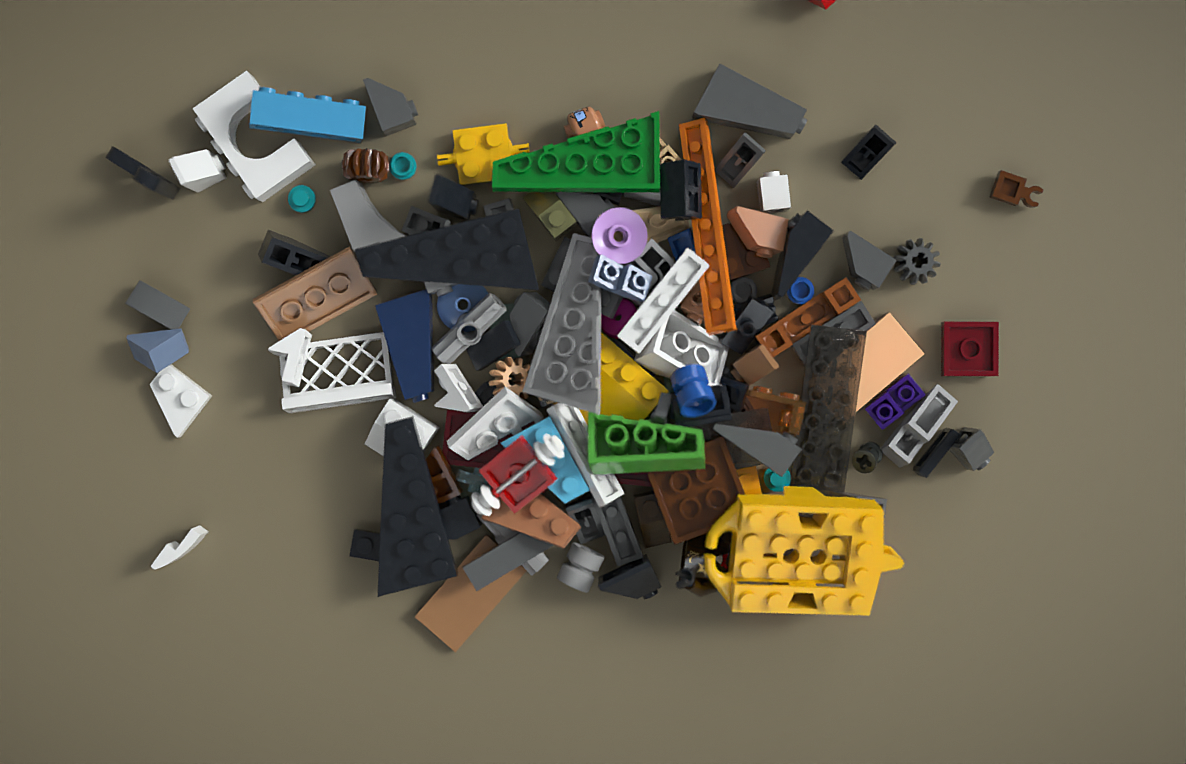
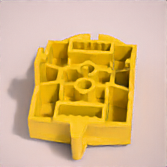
M784 486L783 495H737V501L713 524L708 532L705 543L707 548H716L719 536L725 531H732L728 572L723 573L717 570L715 555H704L705 572L729 604L732 612L870 615L881 572L900 569L904 565V561L891 546L884 545V509L875 500L827 497L814 487ZM798 512L814 513L812 517L798 516ZM793 549L791 554L783 555L786 550ZM821 549L818 555L811 556L813 551ZM763 553H772L774 557H763ZM832 555H839L840 559H832ZM737 581L780 583H774L773 585L738 584ZM815 583L843 584L844 587L817 586Z

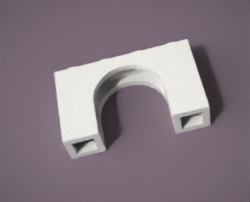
M245 71L195 106L193 110L198 116L195 118V121L204 132L209 131L214 138L210 141L220 155L224 153L228 158L229 162L226 165L236 177L240 175L245 184L242 185V188L251 199L256 198L264 202L314 167L315 163L295 138L264 158L251 159L245 157L240 152L236 143V130L242 118L251 112L253 90L258 91L260 87L255 78L248 71Z

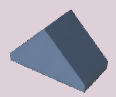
M182 328L131 334L126 337L134 359L156 373L189 353V347Z

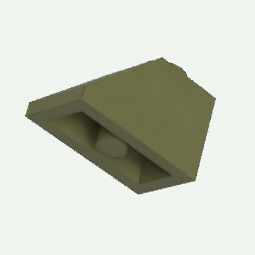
M530 192L523 197V200L555 241L577 226L575 218L554 192Z

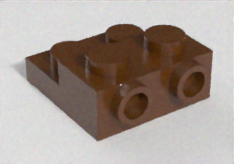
M731 223L722 225L730 281L770 268L768 258L759 257L755 251L747 250Z

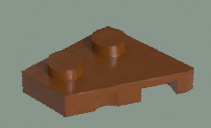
M436 446L426 458L438 504L460 495L463 490L440 446Z

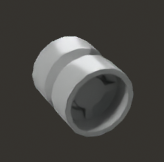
M573 542L567 554L569 562L562 564L557 579L577 590L589 592L595 579L592 573L599 570L604 556L584 545Z

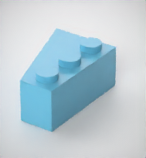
M550 416L501 442L507 448L522 435L534 449L535 442L544 443L543 436L545 434L558 437L564 445V456L562 458L554 456V465H547L558 478L548 488L564 503L590 490Z

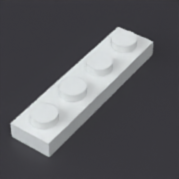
M687 248L617 337L637 353H640L710 265Z
M561 403L546 409L599 508L623 495L624 491L614 474L593 475L588 464V425L580 410Z

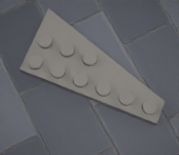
M573 233L523 392L600 415L601 288L588 282L595 257L599 254L593 246L591 237Z

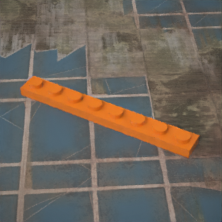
M705 118L679 124L683 159L701 163L702 219H691L696 255L710 265L699 278L706 334L711 336L736 330L709 125Z

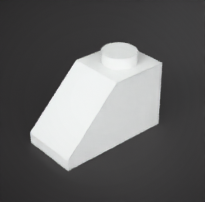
M207 149L169 159L180 184L197 193L226 179L223 172L226 166L218 154L215 155Z

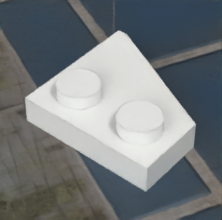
M172 364L161 370L150 383L173 434L177 438L184 434L212 397L211 394Z

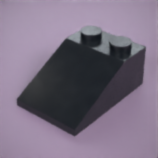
M808 210L802 215L797 213L788 222L784 250L779 253L771 293L774 301L783 298L834 232V230Z

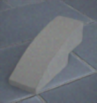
M936 384L911 410L880 448L883 454L899 468L909 464L923 444L930 441L958 401L940 385Z

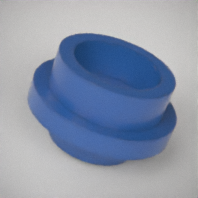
M798 277L787 291V296L795 304H805L812 299L814 286L807 278Z

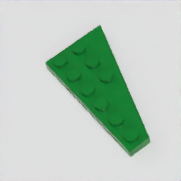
M660 111L650 113V116L638 120L636 118L627 120L625 124L610 128L607 126L571 137L567 141L553 145V143L543 146V149L533 152H522L493 161L492 190L493 192L659 193Z

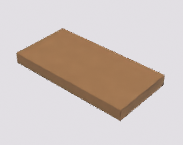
M347 247L254 298L253 304L278 341L300 328L306 329L309 332L377 295V290L369 277H362L358 260L351 248Z
M488 534L484 536L457 567L458 575L447 579L415 615L416 619L454 652L462 646L527 571L520 565L476 591L463 566L499 545Z

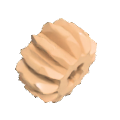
M506 357L504 362L497 361L495 363L497 370H490L489 372L491 376L495 377V380L489 381V386L496 385L497 387L493 391V395L495 396L504 387H507L522 399H527L529 396L523 392V388L531 365L526 364L523 366L522 358H516L514 361L512 357ZM514 375L515 380L512 381L515 382L514 385H510L508 381L511 380V378H509V376Z

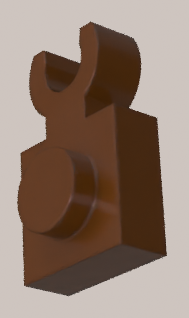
M1001 170L997 173L989 198L1013 206H1017L1019 201L1022 200L1026 207L1035 208L1039 203L1032 201L1030 194L1032 192L1041 194L1043 189L1039 186L1025 187L1026 178Z

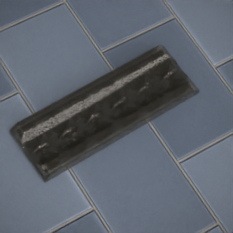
M811 324L795 436L798 440L795 445L801 448V451L792 462L790 486L814 487L819 490L845 492L867 335L866 330Z

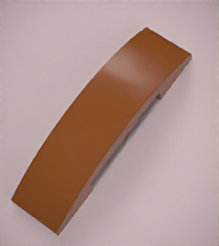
M845 277L756 335L755 338L759 344H763L772 357H775L792 346L793 343L859 302L861 298L847 277Z

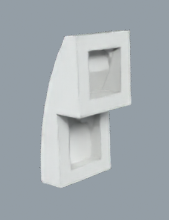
M199 525L189 531L181 544L176 541L166 544L151 567L158 569L180 559L196 547L208 531Z

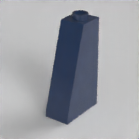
M427 289L375 305L404 400L412 399L413 403L429 399L428 393L434 392V354L432 351L433 301L432 294L428 293Z

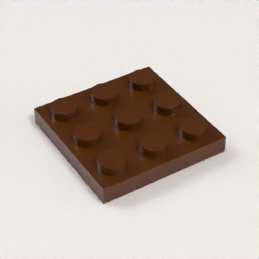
M723 436L704 443L705 469L647 472L674 545L709 532L713 524L737 501V495H745Z

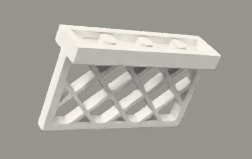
M383 332L310 342L308 349L310 351L307 353L305 364L310 360L319 367L310 381L302 376L301 379L307 382V384L299 393L291 394L290 385L282 381L284 397L281 399L282 409L288 413L396 398L390 352ZM381 340L382 350L376 358L364 350L371 341ZM364 342L361 346H359V345L356 344V343ZM346 344H352L358 349L349 362L338 354ZM332 346H337L334 350L329 348ZM318 348H326L331 352L322 365L311 358ZM362 352L373 360L364 373L353 366V363ZM279 356L280 367L284 360L287 361V357ZM335 356L346 364L337 377L326 370V367ZM382 357L384 359V364L379 361ZM376 364H379L385 369L386 380L374 382L368 377V374ZM351 367L361 377L354 385L347 386L341 379ZM323 371L334 379L327 389H319L314 385ZM365 379L369 381V383H362V382H363ZM338 382L342 385L341 387L335 386L338 384ZM311 386H312L314 389H316V390H313V391H308V390L311 388Z

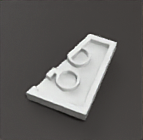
M504 387L447 440V444L451 450L470 460L497 445L498 440L510 433L514 436L522 431L521 427L532 421L537 423L543 420L544 417L539 410L507 387Z

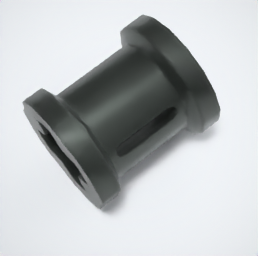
M874 442L862 444L852 457L853 467L860 473L867 474L872 472L881 461L883 451Z

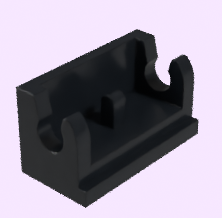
M683 159L660 164L661 219H675V221L702 219L701 163Z
M725 383L710 386L716 400V405L710 412L699 417L683 416L676 400V394L670 392L676 426L691 427L732 420Z

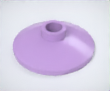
M613 208L607 210L594 223L592 243L596 252L619 264L629 263L638 258L647 244L646 225L642 218L630 209ZM616 231L621 232L623 235V239L620 242L615 241L613 238Z

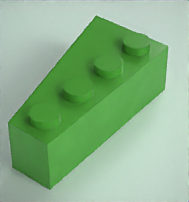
M588 412V464L593 475L705 469L703 432L699 429L670 424H653L648 420L639 419V421L624 419L623 416L613 414L607 416Z

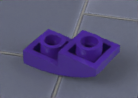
M906 373L872 401L865 410L883 430L926 394L911 375Z

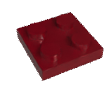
M941 322V376H999V322Z

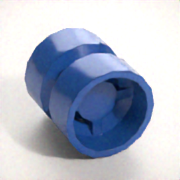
M690 364L680 367L673 372L670 381L683 416L699 417L707 414L715 407L716 400L711 387L708 385L709 379L703 366Z

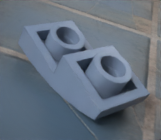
M601 254L595 257L588 282L617 295L644 302L652 275L631 264L622 266Z

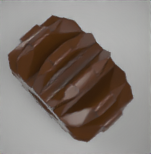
M350 149L344 153L342 160L343 176L348 180H356L363 183L382 182L388 177V156L376 149Z

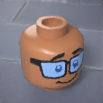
M588 106L568 114V125L564 126L567 138L604 128L605 123L600 111H594L592 107Z

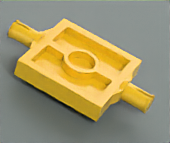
M507 123L452 130L454 138L453 153L437 154V159H448L438 161V166L455 164L458 170L460 185L491 182L493 161L522 152L529 153L530 150L528 149L529 143L512 144L509 139Z

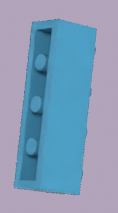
M259 87L258 91L253 90L249 128L361 143L363 140L366 106L359 105V101L344 99L343 103L333 102L329 96L316 95L315 99L305 98L301 92L288 91L287 95L277 94L276 90L272 88Z

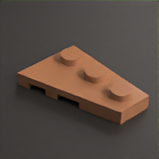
M541 494L515 514L500 497L501 507L498 509L491 507L492 514L481 517L484 521L498 524L509 530L526 534L563 549L581 528L576 521Z

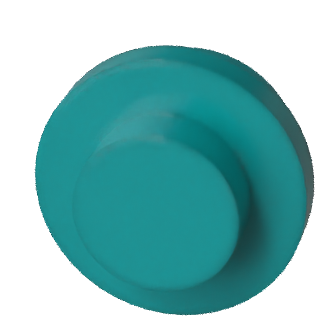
M400 152L391 158L389 169L397 179L407 180L415 174L417 163L412 155Z
M298 185L289 192L288 202L293 210L305 213L314 207L316 196L314 191L308 186Z
M767 468L763 477L764 483L771 491L781 492L784 486L790 485L791 474L787 470L783 477Z

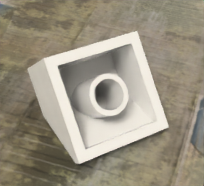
M393 398L388 400L374 422L365 445L384 456L385 424L414 416L422 448L425 452L440 427Z

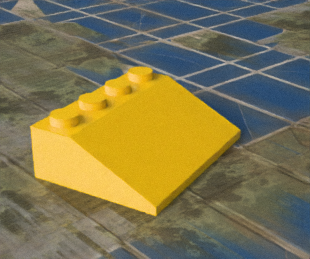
M601 333L600 414L607 416L613 414L623 416L624 419L639 421V419L646 420L653 409L657 408L661 392L668 394L669 390ZM579 409L588 425V411Z

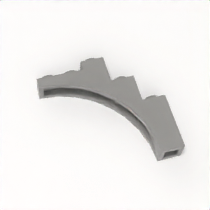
M353 180L330 190L354 252L359 247L406 236L383 218L370 201L362 183ZM424 282L428 293H437L438 297L453 292L452 287L458 285Z

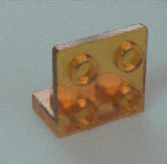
M753 386L752 390H748V397L786 405L785 410L781 409L778 418L781 432L785 431L790 434L799 435L806 402L799 401L800 395L780 392L779 396L772 395L773 389L761 386Z

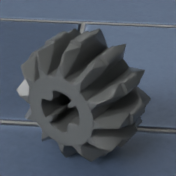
M922 238L917 239L915 243L912 239L906 241V247L901 245L897 248L901 255L894 256L893 258L896 259V262H900V265L896 266L894 271L902 270L903 273L900 279L904 281L909 277L911 285H915L918 279L922 284L927 283V276L933 278L937 275L933 268L940 267L941 263L934 261V257L939 256L940 252L935 251L931 253L930 250L933 248V243L930 242L924 246ZM918 256L917 260L921 259V265L915 267L916 263L912 264V258Z

